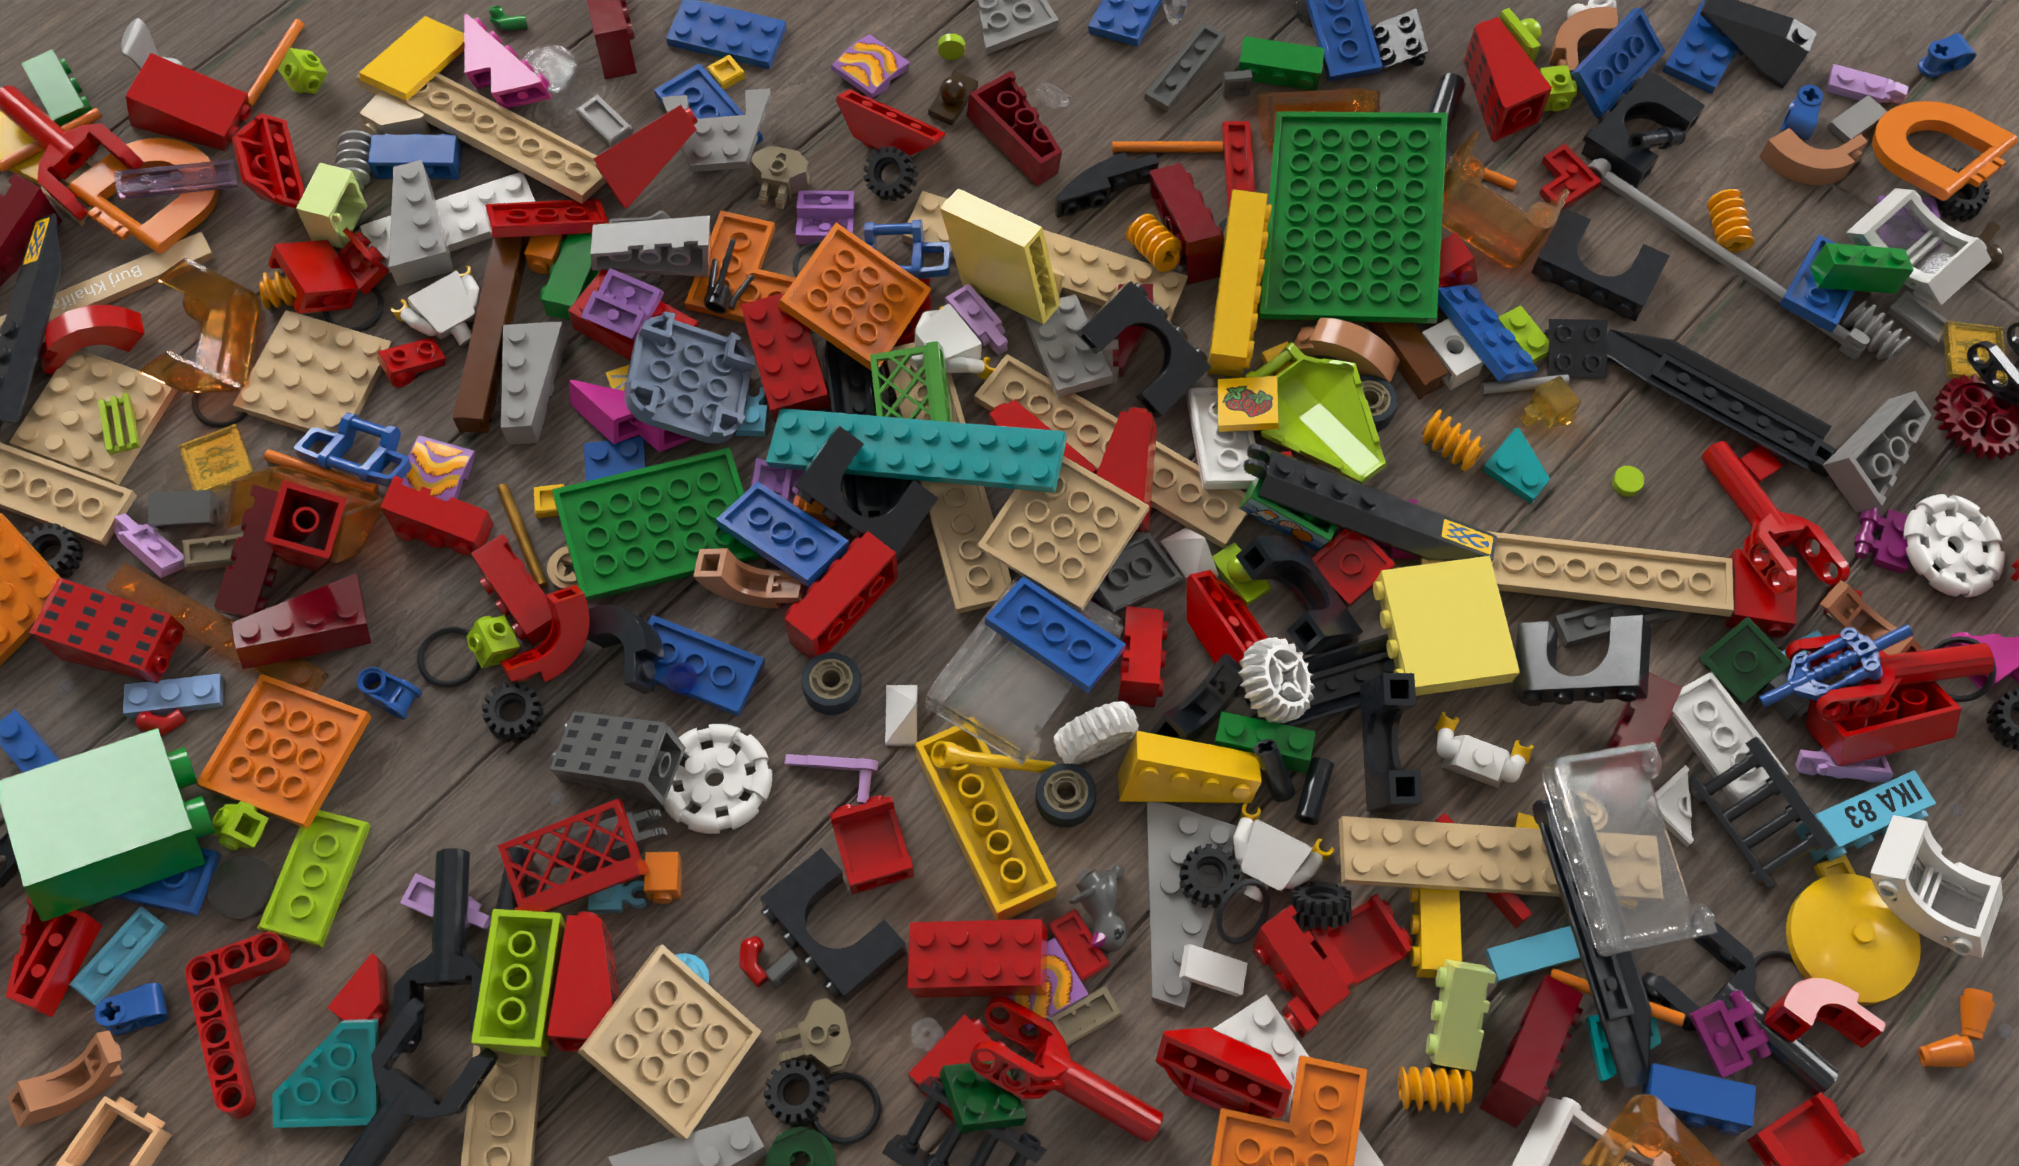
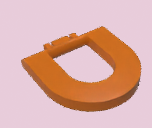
M1934 101L1910 102L1892 108L1878 121L1872 139L1874 154L1887 170L1942 201L1950 198L1967 183L1972 184L1974 187H1979L1998 172V169L2005 166L2006 161L2000 157L2018 143L2016 135L1964 108ZM1918 131H1937L1959 140L1982 154L1960 172H1955L1916 151L1910 146L1906 137Z
M150 138L126 144L144 162L137 171L129 170L110 153L72 181L69 185V190L93 208L88 212V216L91 219L96 220L98 224L112 234H116L119 239L125 240L128 236L132 235L156 253L162 254L211 214L218 201L219 182L212 162L196 147L174 139ZM167 170L181 176L186 182L182 194L144 224H140L106 200L135 177L148 171Z

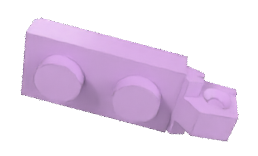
M1833 64L1830 69L1826 91L1860 101L1869 95L1879 105L1880 103L1888 102L1901 105L1907 96L1909 86L1894 82L1885 77Z
M970 284L945 297L946 305L950 304L983 346L989 344L990 348L998 356L1008 350V340L1003 336L1005 329L1002 327V321Z
M126 513L114 517L113 532L117 535L118 540L160 578L185 568L184 555L153 527H150L148 523L138 525Z
M1822 747L1821 751L1800 749L1795 763L1798 772L1812 776L1818 773L1837 779H1860L1871 783H1886L1891 781L1893 776L1885 755L1839 766Z
M415 873L400 904L433 918L435 881ZM468 896L467 932L471 925L489 932L490 916L479 912L482 905L470 896Z

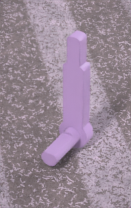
M786 754L785 765L859 771L860 780L857 803L864 804L869 799L871 775L878 771V761L863 758Z

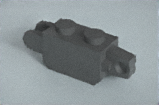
M652 809L633 815L632 811L626 813L640 854L645 851L644 846L666 838L667 832L663 827L650 829L642 833L639 832V827L660 820V817H662L660 810ZM615 816L600 821L598 825L613 832L618 818ZM590 826L571 831L569 833L570 838L583 843ZM621 829L619 835H621V836L624 837L623 832H622V829ZM596 830L589 847L604 853L611 836ZM616 839L609 856L619 861L630 858L631 855L627 844ZM566 841L559 858L574 864L581 848ZM555 849L548 852L553 855ZM586 851L579 867L587 872L596 870L601 858ZM606 861L605 866H608L613 863ZM558 863L554 866L555 869L564 867Z

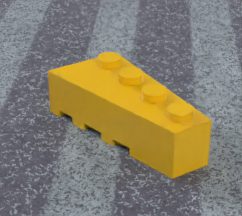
M1136 731L1118 771L1119 801L1251 803L1262 783L1260 765L1255 753Z

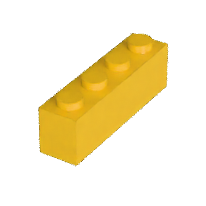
M1409 888V901L1414 903V914L1410 916L1409 927L1410 934H1415V946H1412L1410 953L1411 966L1416 967V977L1436 978L1438 967L1444 966V959L1462 962L1460 891Z

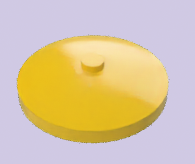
M1834 874L1823 877L1806 887L1796 897L1790 907L1786 922L1788 949L1796 967L1805 979L1823 978L1843 984L1860 994L1857 1001L1859 1005H1872L1883 1002L1900 993L1913 979L1918 969L1921 955L1919 933L1898 918L1887 907L1877 893L1872 879L1855 874Z

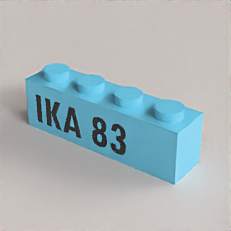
M1915 770L1817 813L1816 815L1838 843L1839 847L1829 853L1825 852L1823 848L1819 850L1814 848L1809 852L1815 862L1828 858L1831 862L1847 854L1846 849L1853 845L1857 849H1861L1875 841L1873 836L1882 833L1885 837L1893 815L1924 820L1929 816L1926 811L1934 806L1936 802ZM1803 822L1795 828L1802 840L1806 838L1805 834L1809 832V829Z

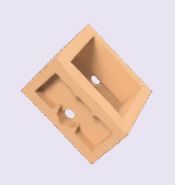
M104 1096L55 1166H83L118 1115L151 1133L129 1166H151L172 1135L162 1129L165 1122L148 1112L144 1118L134 1113L138 1106L119 1096L115 1102Z

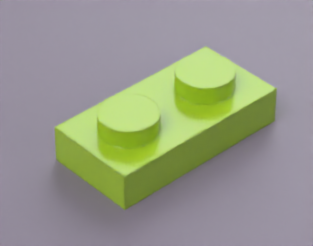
M1521 305L1498 317L1501 324L1514 334L1515 341L1521 349L1530 354L1533 363L1548 356L1549 339Z

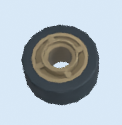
M1374 375L1360 376L1362 389L1368 403L1373 405L1369 406L1376 430L1379 432L1386 428L1393 419L1397 409L1398 397L1395 389L1385 379Z
M825 652L815 656L807 663L802 673V690L805 699L815 711L822 714L838 715L846 712L857 703L861 695L862 681L859 669L852 659L841 653ZM829 680H837L839 682L835 687L824 685Z
M1059 763L1049 767L1040 776L1036 785V806L1040 815L1048 823L1058 827H1074L1082 824L1094 809L1096 785L1092 776L1083 767L1072 763ZM1069 791L1074 797L1070 800H1063L1058 796V793Z

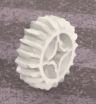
M1274 637L1255 642L1254 645L1244 652V659L1239 661L1243 668L1238 674L1243 678V683L1240 686L1245 688L1246 695L1244 698H1249L1251 709H1258L1259 717H1266L1268 722L1286 723L1295 720L1310 708L1309 702L1314 699L1311 690L1315 686L1310 681L1313 674L1309 673L1307 669L1309 663L1303 661V652H1296L1295 644H1288L1285 638L1278 639Z
M1121 701L1104 704L1098 708L1095 707L1093 710L1075 717L1074 720L1066 723L1064 727L1059 729L1053 740L1056 745L1055 749L1059 757H1062L1064 763L1079 765L1083 762L1097 759L1125 744L1127 740L1135 735L1139 727L1136 721L1137 717L1129 705Z

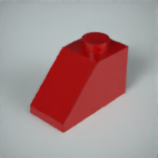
M371 953L327 1008L342 1021L378 1019L380 1029L386 1019L385 1015L389 1011L386 965Z

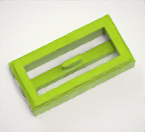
M123 393L122 398L112 396L110 401L98 400L105 448L108 454L113 455L140 448L133 403L129 393ZM120 406H124L129 443H125ZM109 409H112L117 446L114 443Z

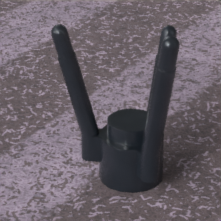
M733 238L729 242L716 284L718 260H712L707 293L704 298L706 308L718 314H725L727 309L734 310L737 301L755 278L753 274L749 275L733 297L731 289L724 285L736 240Z

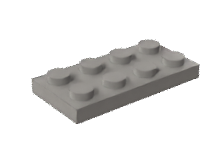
M1076 294L1059 298L1061 305L1044 325L1021 314L1057 398L1113 383V374L1103 352L1100 351L1094 354L1075 333L1087 321V317Z

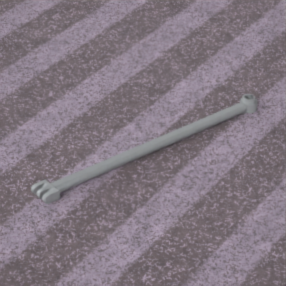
M1600 158L1588 165L1600 178V184L1607 186L1779 303L1781 302L1787 289L1610 172L1611 165L1607 160ZM1838 324L1831 333L1817 327L1842 344L1839 351L1851 359H1858L1870 342V338L1857 328L1849 332Z

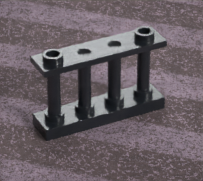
M1755 736L1745 743L1750 750L1745 753L1747 757L1706 784L1696 776L1690 779L1695 786L1691 791L1701 805L1707 803L1752 864L1753 868L1749 872L1760 886L1766 884L1768 888L1773 889L1777 886V883L1771 877L1772 875L1814 848L1816 850L1823 848L1825 852L1829 853L1839 847V845L1763 742ZM1754 767L1756 769L1763 767L1769 775V778L1765 780L1766 784L1724 811L1713 797V794ZM1782 793L1789 802V805L1785 807L1786 811L1743 838L1732 821L1773 794L1778 796ZM1802 820L1809 829V832L1805 834L1806 838L1763 865L1752 848L1793 821L1798 823Z
M930 1075L918 1087L928 1094V1097L907 1135L901 1136L897 1134L888 1141L882 1154L901 1166H949L947 1160L963 1132L959 1133L954 1119L935 1154H929L920 1148L919 1140L939 1104L942 1103L951 1109L940 1077H932ZM1012 1127L984 1130L987 1133L968 1166H984L999 1140L1016 1150L1009 1166H1025L1028 1159L1037 1164L1047 1149L1042 1147L1041 1141L1030 1133L1023 1132L1022 1134Z

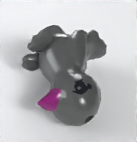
M1119 865L1113 866L1110 870H1104L1100 874L1096 869L1085 874L1075 883L1080 892L1069 900L1070 904L1081 902L1083 908L1092 917L1094 936L1091 946L1100 947L1106 952L1118 951L1125 944L1127 938L1125 922L1121 919L1120 914L1114 913L1117 899V880L1124 876V869Z

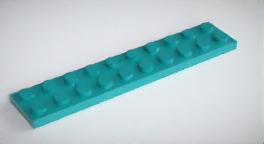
M781 409L779 410L766 463L770 467L805 470L834 428L841 426L864 443L844 474L1055 493L1067 435L1065 431Z

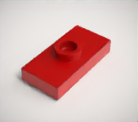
M1076 908L1048 924L1047 928L1057 940L1081 982L1110 967V963L1101 948L1091 946L1093 935Z

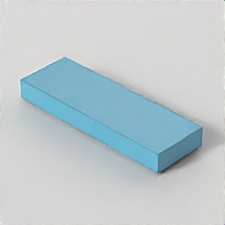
M140 906L69 985L97 1006L169 927L144 907Z
M1570 926L1492 947L1485 951L1491 970L1496 973V983L1581 959Z

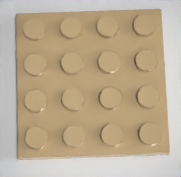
M285 310L236 398L233 407L238 412H246L248 415L306 433L314 427L338 433L341 418L346 412L359 416L382 372L377 359L378 351L392 348L394 345L389 340Z
M79 349L67 359L61 368L56 370L9 443L12 447L119 485L179 388L173 382ZM128 392L132 398L140 448L109 455L105 448L98 400L110 401L112 396L122 398V394ZM120 406L125 443H129L124 406ZM109 409L114 443L117 446L112 409Z
M1063 456L1056 492L1015 489L977 547L982 552L1083 612L1150 508L1146 503Z
M661 944L656 947L579 1049L578 1053L672 1134L682 1140H686L762 1031Z

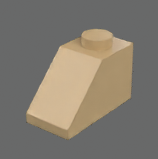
M379 91L359 113L364 124V130L371 136L384 134L428 135L431 132L428 123L425 121V114L382 91Z

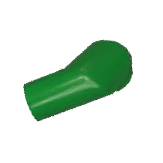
M502 6L490 7L489 19L492 24L501 30L514 31L528 28L526 15L509 17L504 14Z

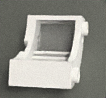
M1895 188L1846 232L1854 245L1905 249L1914 271L1904 284L1915 290L1913 295L1917 298L1937 305L1945 303L1991 261L1986 251L1987 247L1982 240L1963 234L1941 221L1925 206L1921 196L1914 190Z
M1893 815L1870 872L1877 893L1898 918L1918 933L1952 949L1957 954L1982 958L2003 900L2001 878L1982 873L1961 862L1953 864L1941 854L1943 848L1933 838L1927 821Z
M1546 1097L1512 1166L1676 1165L1671 1161L1672 1157L1667 1152L1655 1147L1652 1149L1645 1148L1617 1135L1586 1115L1577 1102L1567 1097H1562L1561 1100Z

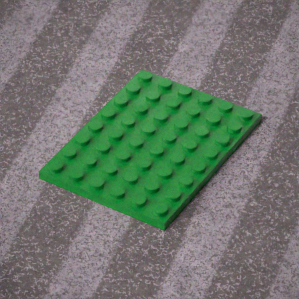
M1276 112L1269 205H1272L1267 227L1268 239L1264 256L1260 319L1319 320L1320 318H1334L1343 321L1437 323L1448 113Z

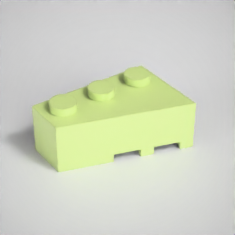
M1444 959V966L1438 967L1436 987H1440L1439 1000L1433 1001L1431 1009V1020L1435 1021L1434 1033L1428 1034L1426 1042V1054H1430V1060L1435 1065L1476 1071L1484 1031L1481 1030L1483 1015L1488 1013L1490 1001H1486L1488 983L1494 984L1496 979V973L1485 965Z

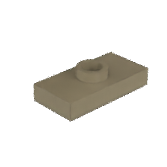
M243 533L182 540L186 572L224 568L227 566L232 567L233 561L230 560L231 551L238 536L242 537Z
M1104 986L1049 1017L1048 1021L1054 1024L1064 1038L1067 1048L1118 1020L1123 1014L1107 987Z

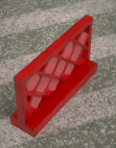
M615 799L497 845L518 905L514 909L519 911L549 912L650 873L646 860L642 861L621 799ZM614 808L618 822L612 832L598 824L603 813ZM595 816L593 822L587 820V818ZM579 821L590 826L583 843L568 837L574 823ZM565 827L563 834L556 831ZM621 829H622V832H623L624 837L621 836V835H619ZM596 830L611 836L604 853L589 847ZM548 833L560 838L553 855L538 848L543 836ZM535 839L533 845L527 843L528 841ZM616 839L627 844L631 855L630 858L619 861L609 856ZM566 841L581 848L574 864L559 858ZM521 845L530 850L523 866L513 862L509 848ZM586 851L601 858L596 871L591 873L579 868ZM536 853L550 859L543 876L529 870ZM606 861L613 863L612 865L604 867ZM556 863L571 869L566 882L563 884H558L549 879ZM516 869L520 871L519 876L517 875ZM576 873L583 875L581 877L574 879ZM527 874L541 882L536 893L525 898L521 884ZM546 884L552 886V888L544 890Z

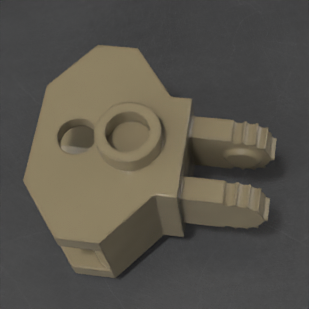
M769 146L754 152L751 161L753 176L762 186L758 205L766 207L771 195L776 196V208L783 210L786 200L791 199L792 194L808 188L811 180L810 175L807 173L809 162L799 151ZM785 156L786 160L784 161L783 159L777 157Z
M827 998L814 1001L805 1020L798 1022V1027L775 1033L773 1036L774 1043L785 1044L799 1039L802 1041V1048L779 1054L777 1056L779 1064L783 1062L788 1064L791 1063V1060L801 1061L806 1059L808 1063L814 1061L828 1073L834 1074L845 1070L853 1053L844 1011ZM835 1032L840 1033V1034H839L838 1036H836V1037H832V1036H831V1035H832L833 1033H835Z

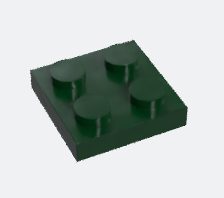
M1746 617L1699 657L1705 666L1714 673L1742 705L1792 663L1749 617Z
M994 1060V1061H984L983 1063H985V1064H991V1063L995 1062V1060ZM970 1063L942 1066L939 1076L959 1133L1023 1126L1027 1116L1019 1097L977 1074L971 1068ZM1009 1070L1007 1074L1013 1080Z

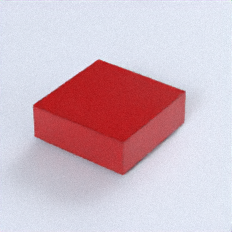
M1762 446L1757 447L1740 458V461L1758 484L1778 472L1782 467L1781 463Z

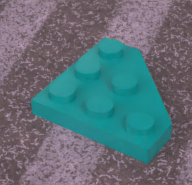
M378 1019L343 1020L339 1023L331 1034L272 1093L273 1128L368 1125L380 1107V1090L374 1080L371 1059L372 1052L379 1044Z

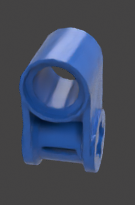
M1956 33L1950 37L1932 42L1928 47L1927 56L1923 57L1918 63V69L1927 77H1938L1939 75L1965 68L1976 58L1977 54L1960 33Z
M1808 84L1800 88L1796 99L1789 106L1781 132L1790 128L1799 138L1810 139L1818 121L1817 116L1823 100V93L1818 87Z
M377 667L363 669L357 677V685L368 702L384 709L401 720L407 718L408 714L406 712L415 698H420L422 695V691L412 683L397 678ZM381 682L378 688L374 690L368 689L372 683Z
M148 983L138 986L133 990L107 997L96 1006L94 1017L107 1031L109 1030L111 1034L117 1036L163 1023L169 1018L163 986L160 983Z

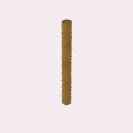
M506 483L500 484L496 488L531 576L541 589L548 586L547 579L509 486Z

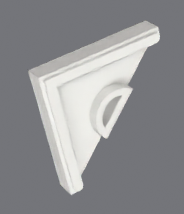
M1685 765L1643 805L1676 838L1688 847L1694 840L1691 833L1692 808L1691 793H1689L1688 785L1689 768Z

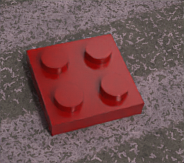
M1346 529L1341 531L1312 558L1333 590L1350 607L1373 588V583L1382 570L1394 569L1396 567V564L1372 539Z

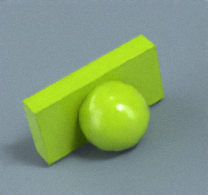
M1510 8L1501 11L1499 19L1534 63L1541 46L1538 42L1542 35V28L1539 22L1532 18L1520 21Z
M1233 542L1213 555L1212 558L1220 576L1248 607L1269 593L1272 586L1266 579L1252 581L1236 557L1242 550Z

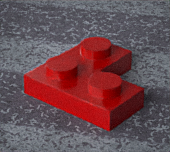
M1565 143L1543 157L1541 163L1556 179L1542 187L1539 195L1556 213H1559L1599 188L1600 178Z

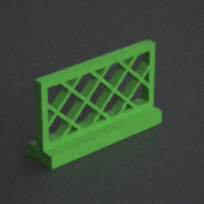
M938 341L928 342L926 346L870 354L877 416L891 417L895 415L897 418H903L895 411L907 398L918 406L908 419H916L923 410L930 415L932 421L952 422L944 349ZM923 354L924 365L917 374L905 366L912 356ZM897 358H903L901 362L897 360ZM892 360L898 366L887 379L880 374L878 361ZM902 369L914 377L904 391L892 383ZM924 373L926 375V381L921 378L924 375ZM880 378H881L883 381H885V383L882 385V387H881ZM918 381L927 387L928 392L921 403H918L908 395ZM889 386L901 393L891 408L883 403L882 395ZM928 402H929V409H930V411L925 408V406H926V404H927ZM884 408L888 410V412H887V414H886L885 416H884Z

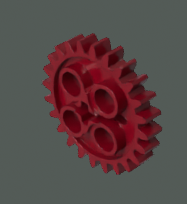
M1962 374L1959 379L1954 377L1943 386L1934 399L1937 403L1933 406V410L1938 412L1934 419L1943 422L1938 429L1949 432L1945 438H1954L1956 440L1955 448L1963 445L1965 446V454L1968 455L1973 450L1978 459L1986 454L1989 461H1992L1995 456L2003 460L2007 455L2011 457L2016 451H2019V406H2014L1998 399L1983 379L1979 380L1976 374H1973L1970 378Z

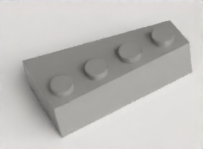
M422 160L393 167L389 269L397 286L454 271L431 183Z
M710 215L593 225L590 253L592 270L601 271L604 269L608 271L611 268L619 272L709 277Z
M562 321L503 325L501 429L508 445L538 443L547 413L548 400L552 396L556 373L560 370L562 363L561 356L568 343V337Z
M1916 391L1888 399L1823 464L1855 513L1883 506L1886 500L1884 495L1887 489L1893 487L1897 480L1896 472L1900 465L1906 463L1910 456L1908 454L1910 446L1918 441L1931 413Z
M747 1116L692 1132L686 1140L675 1137L609 1156L608 1158L612 1166H748L768 1153L751 1120Z

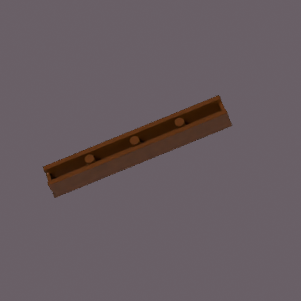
M530 236L493 238L453 414V420L458 431L461 433L476 432L489 434L502 374L503 325L513 324L526 264L524 252L529 243Z
M1365 322L1370 331L1386 342L1400 359L1397 369L1419 400L1425 395L1443 387L1444 384L1441 378L1447 376L1449 372L1414 323Z

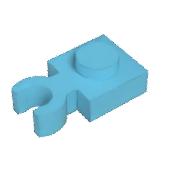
M748 387L743 413L746 416L736 432V436L766 437L768 407L763 405L766 400L764 387H760V393L756 397L750 396Z
M634 881L628 886H624V883L589 896V912L595 914L623 913L624 903H629L634 908L646 907L647 902L645 899L634 898L636 891L644 890V882Z

